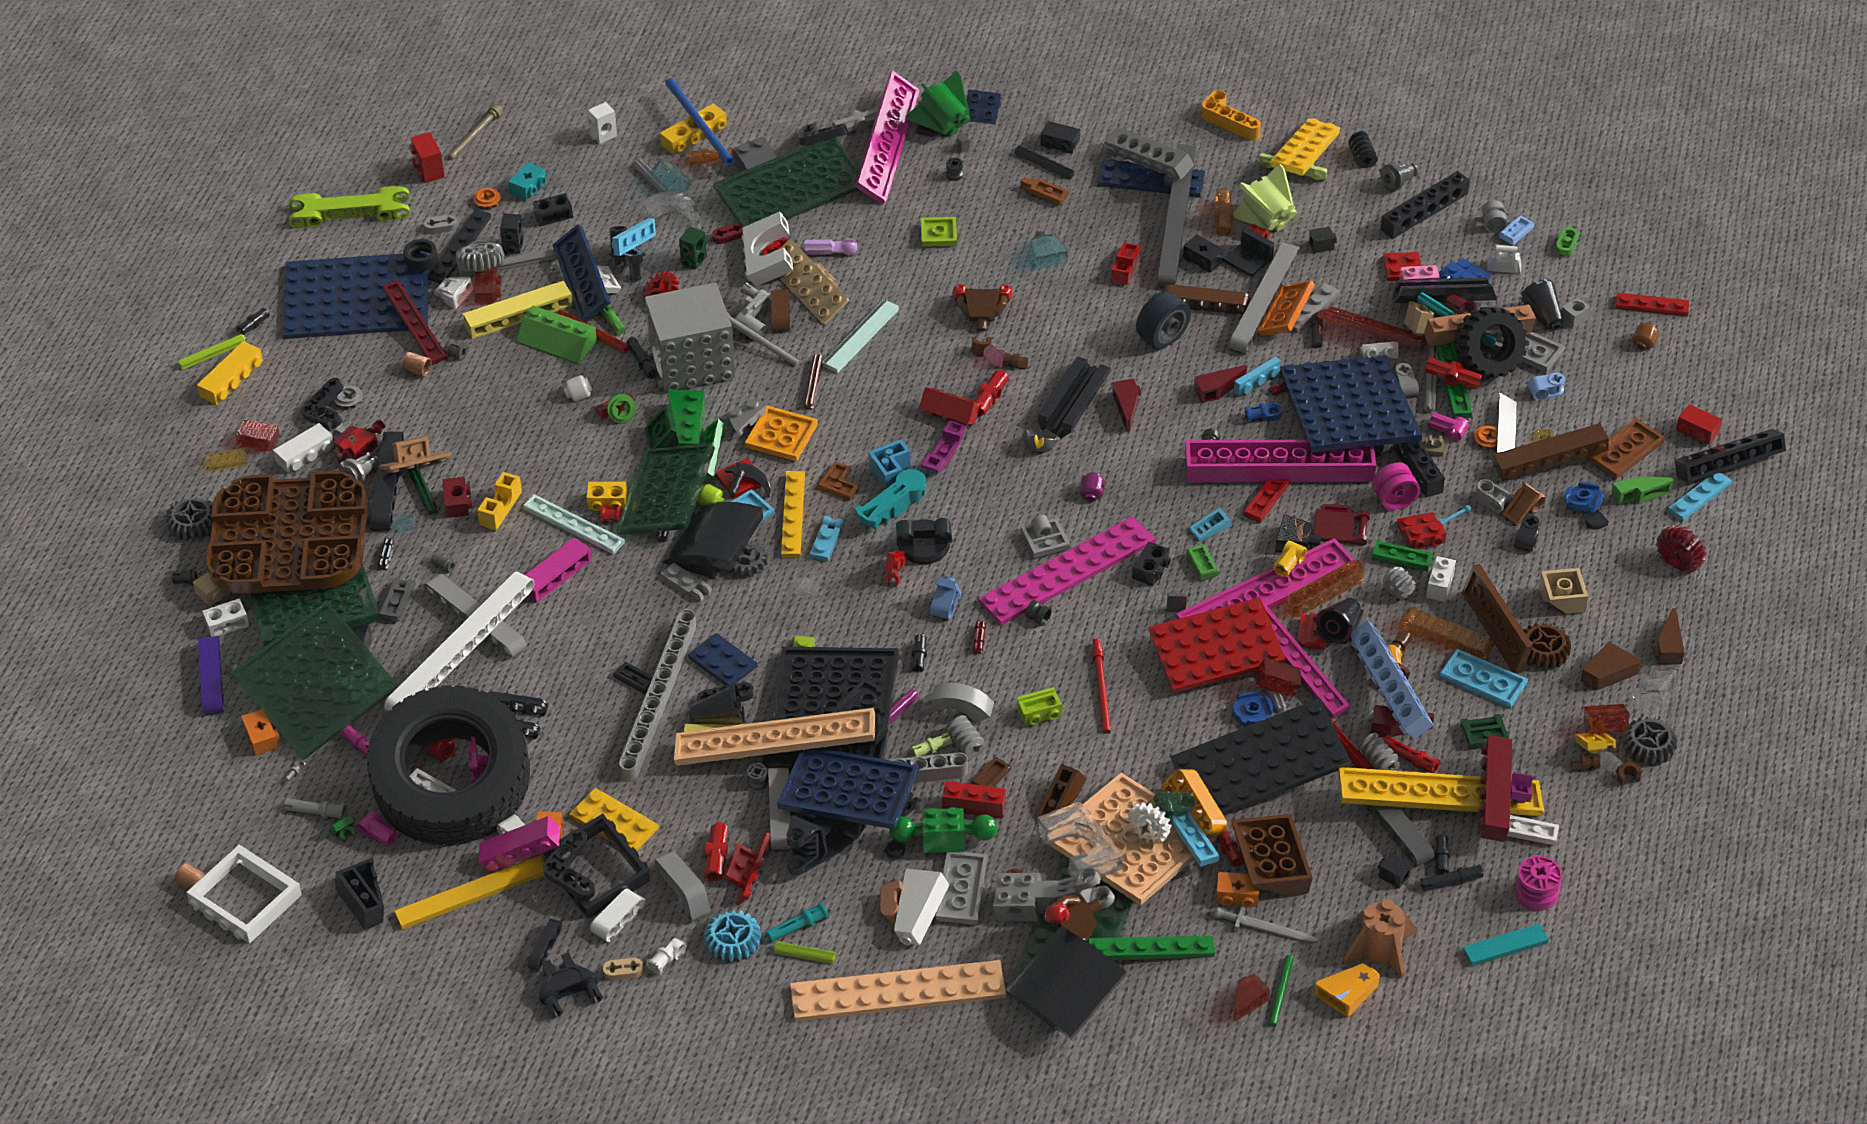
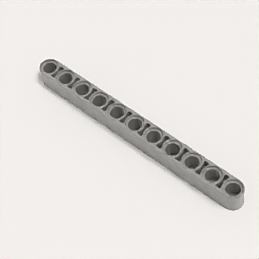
M682 610L677 616L620 758V776L625 781H634L640 773L696 631V617L692 610Z

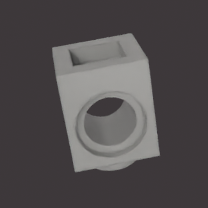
M1576 298L1562 307L1563 321L1570 327L1575 328L1589 319L1591 307L1579 298Z

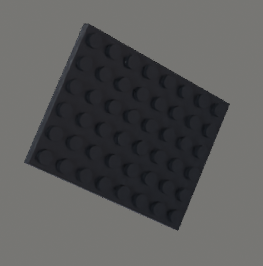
M782 647L770 721L829 714L865 678L880 686L889 731L899 648ZM888 733L877 745L868 741L820 748L885 759ZM801 750L764 755L762 764L767 770L769 768H789V770H792Z

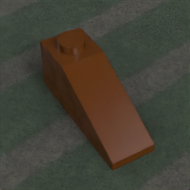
M1672 608L1658 637L1657 646L1653 647V656L1658 659V665L1682 664L1685 651L1676 608Z
M1061 764L1035 819L1053 826L1078 797L1087 778L1078 770Z

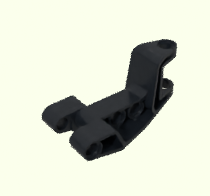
M805 814L804 819L793 815L787 831V844L791 847L787 859L788 872L792 875H800L834 857L855 841L867 825ZM792 863L802 864L797 868L791 866Z

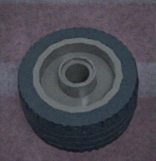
M1169 291L1159 292L1150 298L1141 309L1136 320V332L1150 345L1158 349H1164L1182 336L1189 324L1191 309Z

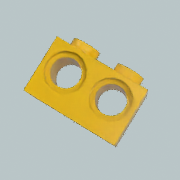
M588 482V510L600 511L601 506H605V508H617V506H620L621 510H626V482Z

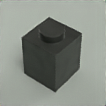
M1330 226L1311 229L1308 242L1313 253L1334 250L1337 237L1332 232Z

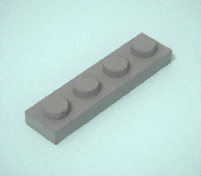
M1327 283L1322 285L1307 299L1292 330L1298 333L1311 321L1312 314L1320 313L1340 295V290Z

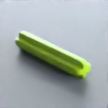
M778 941L774 946L775 954L833 964L836 957L833 951Z

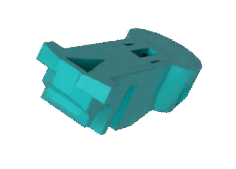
M914 469L900 472L896 477L895 483L863 507L860 505L855 507V513L860 522L873 529H877L881 520L888 524L892 517L896 518L911 503L920 501L926 492L925 475Z

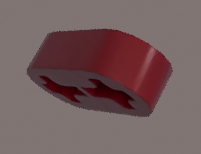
M733 223L715 229L712 232L713 242L724 244L742 238L744 226L740 223Z

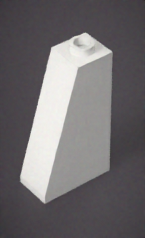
M906 869L894 928L895 933L903 944H921L949 886L941 872Z

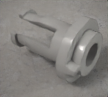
M367 452L363 457H359L356 460L346 459L341 462L339 471L351 474L353 479L360 480L364 484L366 475L373 469L378 468L379 460L377 456L368 460L370 454Z

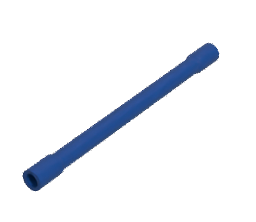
M673 78L667 79L665 85L670 92L675 95L716 150L726 166L731 165L734 162V158L723 147L681 91Z

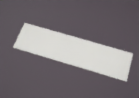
M1501 393L1499 402L1498 453L1515 448L1517 402Z

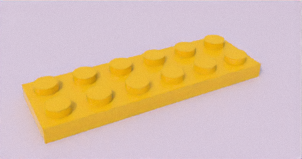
M1308 118L1271 159L1270 166L1276 167L1278 164H1281L1285 171L1303 176L1339 135L1340 127L1332 123H1323L1317 119Z

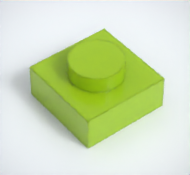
M795 636L793 647H814V637Z

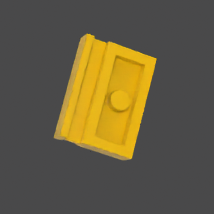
M1603 731L1600 732V735L1595 732L1575 734V742L1590 753L1601 752V749H1607V746L1616 748V740Z

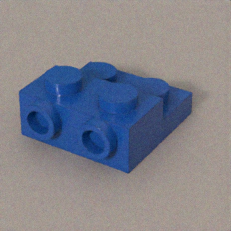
M1464 258L1456 263L1450 262L1440 272V279L1485 277L1488 280L1490 279L1489 273Z

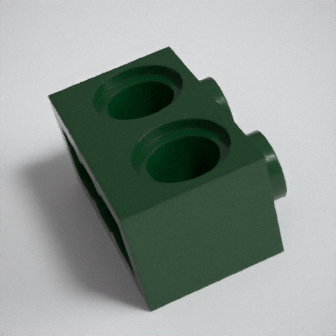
M690 226L679 238L681 264L685 267L697 269L707 258L706 236L704 231Z

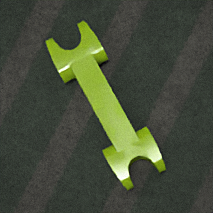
M391 186L379 188L376 194L322 198L317 193L295 195L289 199V208L293 211L299 210V212L289 216V225L293 228L320 227L323 220L345 217L358 218L368 215L377 216L379 221L408 218L410 215L409 207L398 202L407 201L409 199V191L405 187ZM398 193H405L406 195H405V196H399V195H397V194H398ZM293 202H300L301 204H299V205H293L292 203H293ZM400 210H405V211H406V212L403 213V214L398 213V211H400ZM298 219V220H300V222L296 223V222H293L292 220Z

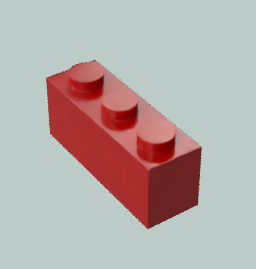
M925 387L919 408L925 410V414L931 416L938 414L941 415L943 420H957V422L966 424L968 427V424H975L981 403L933 387Z
M945 781L942 794V809L952 807L963 808V814L989 815L994 818H1003L1006 788Z

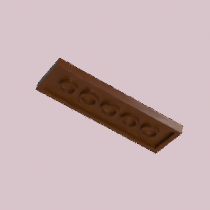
M1473 565L1461 593L1512 672L1519 674L1526 664L1533 645L1481 565Z

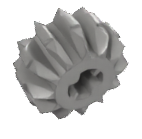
M1395 566L1391 568L1383 577V585L1386 586V590L1395 599L1403 600L1415 590V581L1412 580V576L1408 574V571H1404L1402 567Z

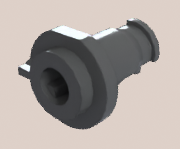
M1414 162L1410 165L1406 163L1400 166L1389 163L1379 169L1381 181L1389 190L1397 191L1402 188L1404 181L1418 175V168Z

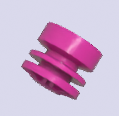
M1533 856L1524 860L1518 869L1515 886V896L1518 902L1525 908L1533 911H1543L1554 906L1560 892L1562 881L1561 868L1555 861L1544 856Z

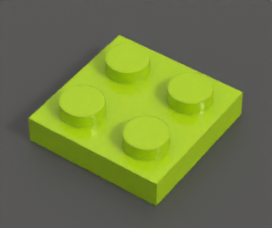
M956 217L921 218L922 247L957 246Z

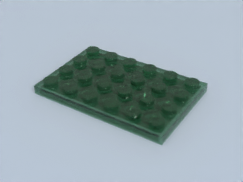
M713 443L645 449L616 528L618 535L687 529L715 451Z

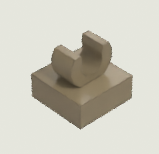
M1429 435L1425 438V449L1428 454L1443 456L1444 439H1442V436L1432 438V435Z

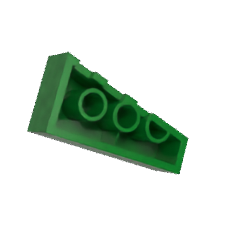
M668 390L669 406H672L677 428L676 440L680 458H699L706 407L705 391Z

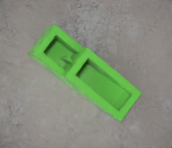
M1638 477L1613 483L1611 496L1619 505L1634 499L1641 504L1671 493L1674 480L1668 477Z

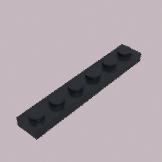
M476 209L473 211L428 275L429 281L441 284L445 278L451 276L458 266L456 263L457 251L477 239L491 219V213Z

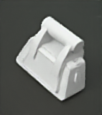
M1496 245V251H1492L1488 258L1487 271L1521 274L1520 254L1517 253V247Z
M445 278L434 291V294L442 298L443 302L451 308L457 309L473 291L471 278Z

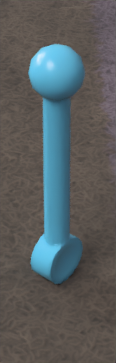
M1465 505L1464 509L1456 512L1455 514L1445 519L1439 520L1441 521L1442 525H1445L1446 522L1459 516L1460 514L1464 512H1470L1471 507L1469 505Z

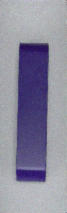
M218 636L198 638L201 696L204 714L224 712L222 668L220 665L221 653Z

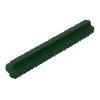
M414 464V468L407 470L429 515L435 514L438 511L437 506L417 464Z

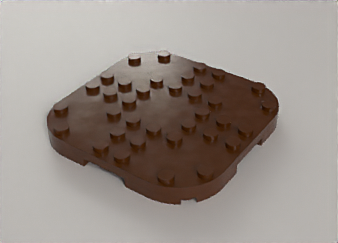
M340 471L311 472V478L274 479V474L250 475L231 481V485L226 489L222 487L215 496L211 516L213 524L210 543L207 546L206 564L210 579L217 587L233 594L332 589L350 580L360 570L364 554L368 502L364 485L360 480L353 479L351 474Z

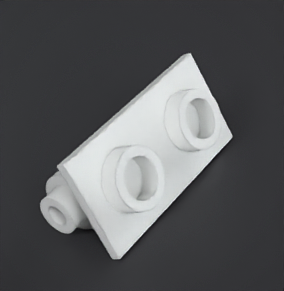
M1398 341L1362 345L1360 347V354H1362V357L1368 358L1377 355H1386L1388 359L1398 358Z

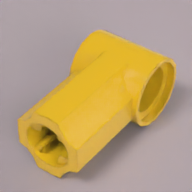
M1289 540L1285 544L1281 556L1273 565L1277 575L1282 577L1288 576L1297 563L1303 562L1307 554V548Z

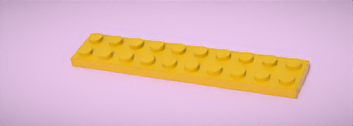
M1345 767L1338 770L1341 803L1478 812L1479 804L1482 802V799H1479L1480 788L1483 787V784L1479 783L1480 776ZM1539 780L1532 781L1531 803H1517L1510 799V814L1543 816L1544 807Z

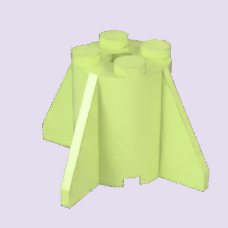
M1278 164L1268 176L1261 177L1263 180L1259 182L1255 180L1250 185L1239 184L1244 190L1243 195L1245 198H1242V204L1232 213L1235 218L1250 224H1256L1258 227L1270 231L1277 230L1278 232L1284 229L1285 224L1297 215L1286 172L1281 164Z

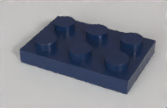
M718 633L713 634L688 654L690 660L725 686L736 684L758 667L756 661Z

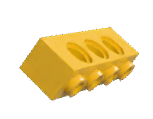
M714 103L698 111L713 133L727 125L726 112ZM690 116L660 132L661 145L673 155L682 152L685 148L705 138Z

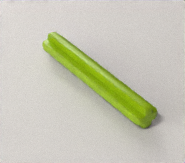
M243 334L237 335L178 360V365L181 370H184L232 350L243 341L246 342Z

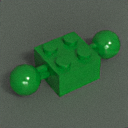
M963 808L922 809V823H913L907 817H900L895 830L889 829V833L892 839L899 843L910 841L914 835H923V853L965 852L964 834H973L977 839L987 841L996 835L997 823L989 815H979L973 822H964Z

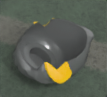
M1039 426L1030 430L1026 429L1022 433V439L1026 446L1038 453L1052 450L1059 440L1057 435L1046 428L1041 431Z

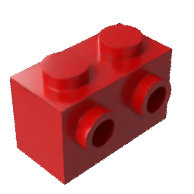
M1688 404L1678 417L1676 430L1710 445L1720 432L1722 419Z

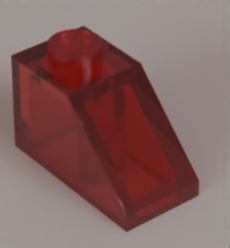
M1255 973L1241 978L1237 983L1233 1017L1235 1021H1238L1269 1001L1270 989Z

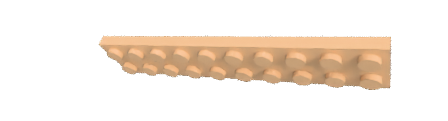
M874 708L676 733L674 762L676 766L874 741Z
M1000 960L790 983L795 1022L1006 998Z

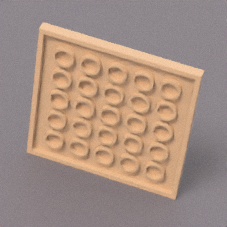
M1123 773L1116 776L1044 837L1046 844L1081 867L1094 868L1102 881L1140 906L1194 860V857L1170 821L1168 822L1171 825L1170 833L1162 842L1157 841L1154 844L1150 840L1148 843L1146 838L1139 839L1138 833L1133 834L1134 828L1128 826L1130 822L1127 821L1129 811L1135 804L1140 805L1144 802L1148 806L1151 803L1152 808L1158 806L1161 813L1163 812V805L1168 804V802ZM1206 835L1211 844L1217 839V835Z

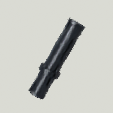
M636 337L629 338L626 343L638 361L639 368L644 371L648 379L649 377L650 379L655 378L658 373L653 366L651 358L647 357Z
M1480 864L1464 869L1459 867L1456 871L1421 878L1420 883L1423 884L1420 885L1425 892L1459 882L1464 884L1468 880L1482 878L1484 876L1481 873L1483 869Z

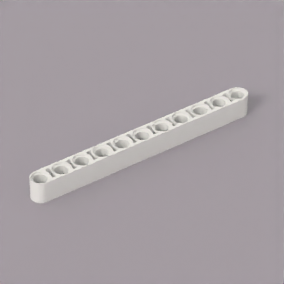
M514 572L387 698L384 705L385 710H392L395 704L399 701L402 702L404 698L411 694L415 695L418 691L424 689L426 691L428 688L436 687L530 594L534 587V580L519 572Z

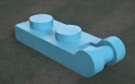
M824 516L822 526L810 551V558L823 561L829 560L843 528V519L834 520L829 516Z

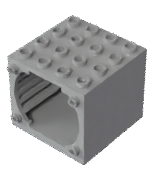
M716 283L645 297L646 307H643V313L647 315L650 348L647 349L648 357H653L660 378L659 381L657 380L658 388L663 387L664 392H668V390L693 388L698 385L712 384L713 382L728 381L736 378L732 325Z

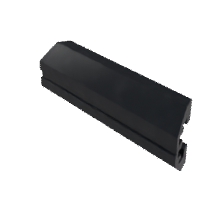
M1486 277L1397 280L1392 295L1393 303L1418 302L1417 298L1422 292L1437 302H1446L1449 295L1453 294L1466 301L1497 300L1493 286Z
M1077 356L1038 414L1037 422L1042 431L1046 428L1059 438L1070 434L1110 374L1111 367L1102 364L1098 368L1094 365L1091 367L1087 363V359Z

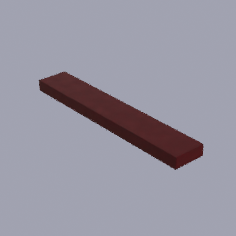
M395 280L382 286L384 293L424 356L431 359L432 365L447 360L446 353L400 281Z

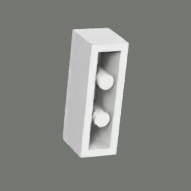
M318 423L274 449L275 462L288 474L296 471L309 461H314L321 454L329 452L334 447L333 437L331 433Z

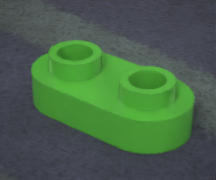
M1566 227L1561 230L1556 244V252L1558 254L1568 256L1573 253L1579 235L1576 229Z

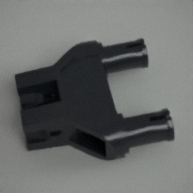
M569 952L561 955L563 969L555 971L550 959L542 962L543 973L546 978L540 989L539 1000L540 1003L546 1005L551 1018H556L555 1011L558 1017L562 1015L563 1010L557 1000L585 990L592 1004H596L595 997L597 1002L603 999L597 986V976L592 971L574 964Z

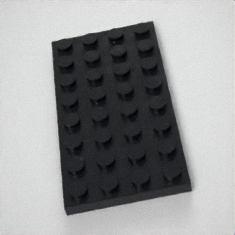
M1320 698L1170 756L1175 770L1189 769L1195 770L1223 816L1336 772L1339 768L1351 766V761Z

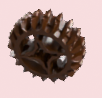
M1544 622L1541 625L1537 623L1534 626L1528 625L1527 629H1523L1533 645L1527 659L1530 666L1536 664L1537 669L1540 666H1544L1546 670L1548 666L1554 669L1556 665L1560 667L1562 662L1566 663L1571 652V641L1569 635H1566L1565 630H1560L1559 626L1553 627L1552 623L1545 625Z

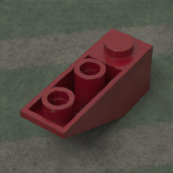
M1247 365L1195 376L1194 390L1200 402L1205 403L1218 400L1232 390L1235 386V380L1247 374Z

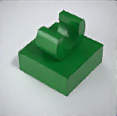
M349 815L333 824L329 830L333 836L339 833V839L344 841L346 840L343 834L344 831H348L352 836L355 834L354 828L351 827L354 821Z

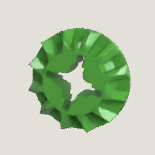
M619 393L616 396H612L606 409L609 414L608 417L617 423L629 421L635 413L634 400L627 394ZM622 404V407H624L626 411H619V409H617V407L615 406Z

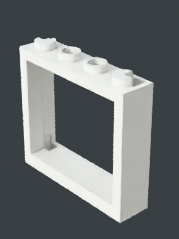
M241 845L232 850L187 891L188 903L193 906L195 911H202L208 920L212 921L214 919L223 930L227 931L229 929L237 939L242 938L248 943H251L302 895L298 882ZM239 863L283 891L247 925L204 897L211 888Z

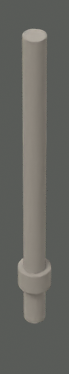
M727 312L731 325L793 366L799 363V360L738 322Z

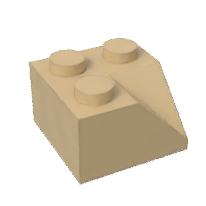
M1580 568L1541 571L1539 590L1543 601L1553 604L1566 614L1586 612L1588 594Z

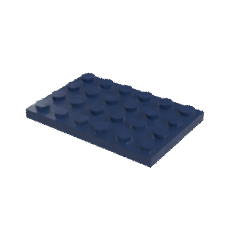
M822 748L801 750L780 795L777 806L778 809L895 830L918 775L919 766Z

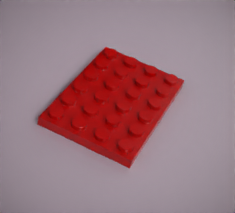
M1260 597L1148 627V632L1172 693L1286 663L1285 655Z

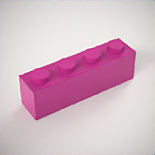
M574 537L556 552L550 554L547 559L537 564L527 574H524L534 580V587L528 597L536 603L592 560L591 549Z
M547 816L480 842L478 862L489 872H494L559 847L560 826Z

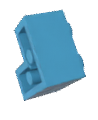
M902 439L868 452L869 468L884 490L896 482L897 475L903 469L911 467L910 450Z

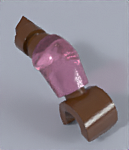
M972 337L971 352L975 356H984L992 365L998 367L1012 364V367L1027 368L1029 358L1020 357V354L1015 353L1010 355L1005 350L991 345L990 337L986 338V342L977 341L976 337Z

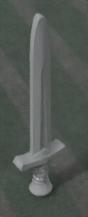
M1244 906L1241 907L1238 915L1225 911L1220 907L1215 908L1213 912L1215 919L1224 918L1236 922L1235 932L1239 931L1240 925L1302 942L1317 943L1318 941L1317 938L1308 934L1245 916L1246 908Z

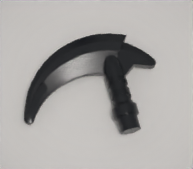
M736 462V465L725 469V473H733L735 476L733 483L729 487V495L735 496L739 490L742 478H750L764 488L767 497H771L769 480L755 466Z

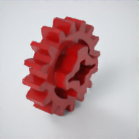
M662 270L660 274L656 273L654 278L650 277V282H646L647 288L643 289L645 292L643 297L679 290L677 287L679 284L677 277L669 271L665 272Z

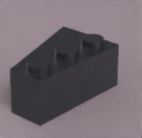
M373 858L335 872V889L364 930L383 923L384 904L377 882Z

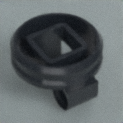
M938 518L935 521L920 519L912 522L900 520L896 523L897 546L900 551L905 552L904 557L913 563H935L941 560L949 551L950 543H952L951 522L947 518ZM934 538V545L914 546V539Z

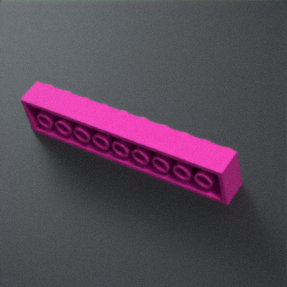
M1186 440L1185 442L1186 482H1267L1268 479H1272V482H1275V479H1283V482L1286 479H1290V482H1372L1376 472L1374 446L1311 453L1306 440Z

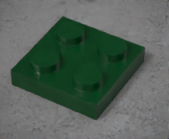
M667 404L645 427L649 452L652 455H657L663 450L677 433L672 406Z

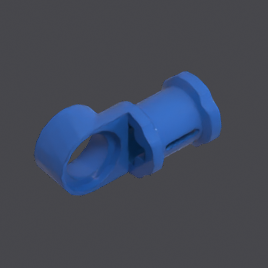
M1261 403L1259 406L1244 407L1247 422L1260 418L1271 421L1281 418L1282 410L1278 404L1264 405V403ZM1270 411H1276V412H1278V413H1277V414H1270V413H1268V412H1270Z

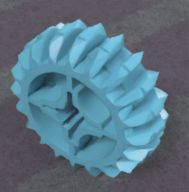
M734 909L731 913H727L725 910L724 915L717 913L716 919L711 918L710 923L707 924L704 933L705 945L710 954L714 953L715 958L721 956L723 962L727 958H729L731 963L734 958L741 961V956L748 959L749 953L754 954L755 948H759V941L761 939L760 926L755 918H751L749 913L744 915L742 910L736 913Z

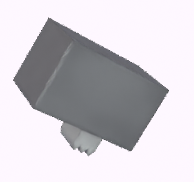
M965 134L957 137V149L961 153L970 150V139Z

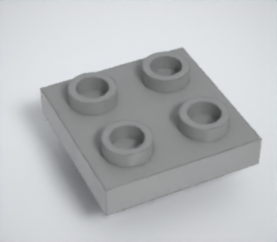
M1038 515L1032 519L1030 525L1021 527V533L1034 558L1070 549V543L1057 518L1048 520L1045 515Z

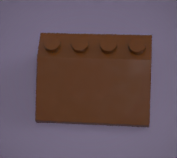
M1291 814L1231 821L1252 887L1285 895L1309 893L1313 877Z

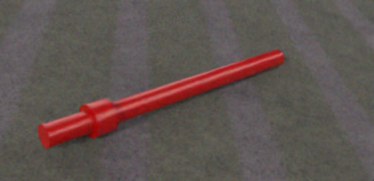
M1094 638L1092 640V659L1095 661L1102 730L1103 734L1111 733L1103 669L1104 652L1101 649L1100 639Z

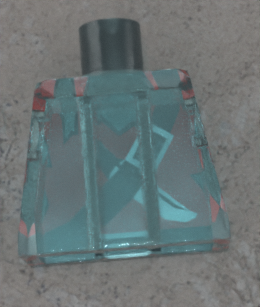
M1039 231L1031 239V251L1035 269L1068 263V250L1056 234L1046 235L1044 231Z

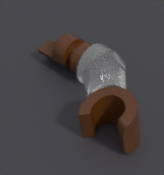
M1607 751L1592 754L1591 757L1588 754L1581 755L1580 761H1571L1572 770L1590 769L1593 766V769L1599 768V770H1605L1613 775L1618 774V781L1622 786L1625 784V775L1627 774L1634 776L1635 781H1640L1641 768L1638 764L1634 762L1623 763L1613 753Z

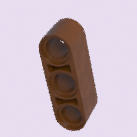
M771 290L772 331H790L789 290Z

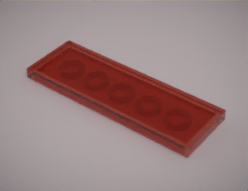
M1330 305L1318 312V318L1417 349H1421L1428 344L1425 335L1417 336L1413 334V331Z

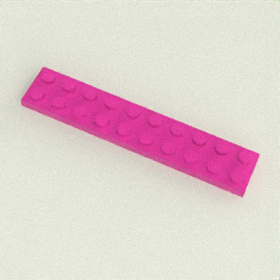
M894 71L888 76L855 182V187L880 204H884L887 200L910 123L906 115L915 107L919 93L917 87Z
M1132 516L979 597L978 602L1000 625H1003L1024 614L1032 600L1042 604L1143 550L1148 541L1155 543L1156 538Z
M1334 538L1307 551L1303 562L1297 563L1288 576H1279L1271 568L1177 613L1176 619L1248 601L1260 597L1268 608L1271 609L1356 568L1357 561Z

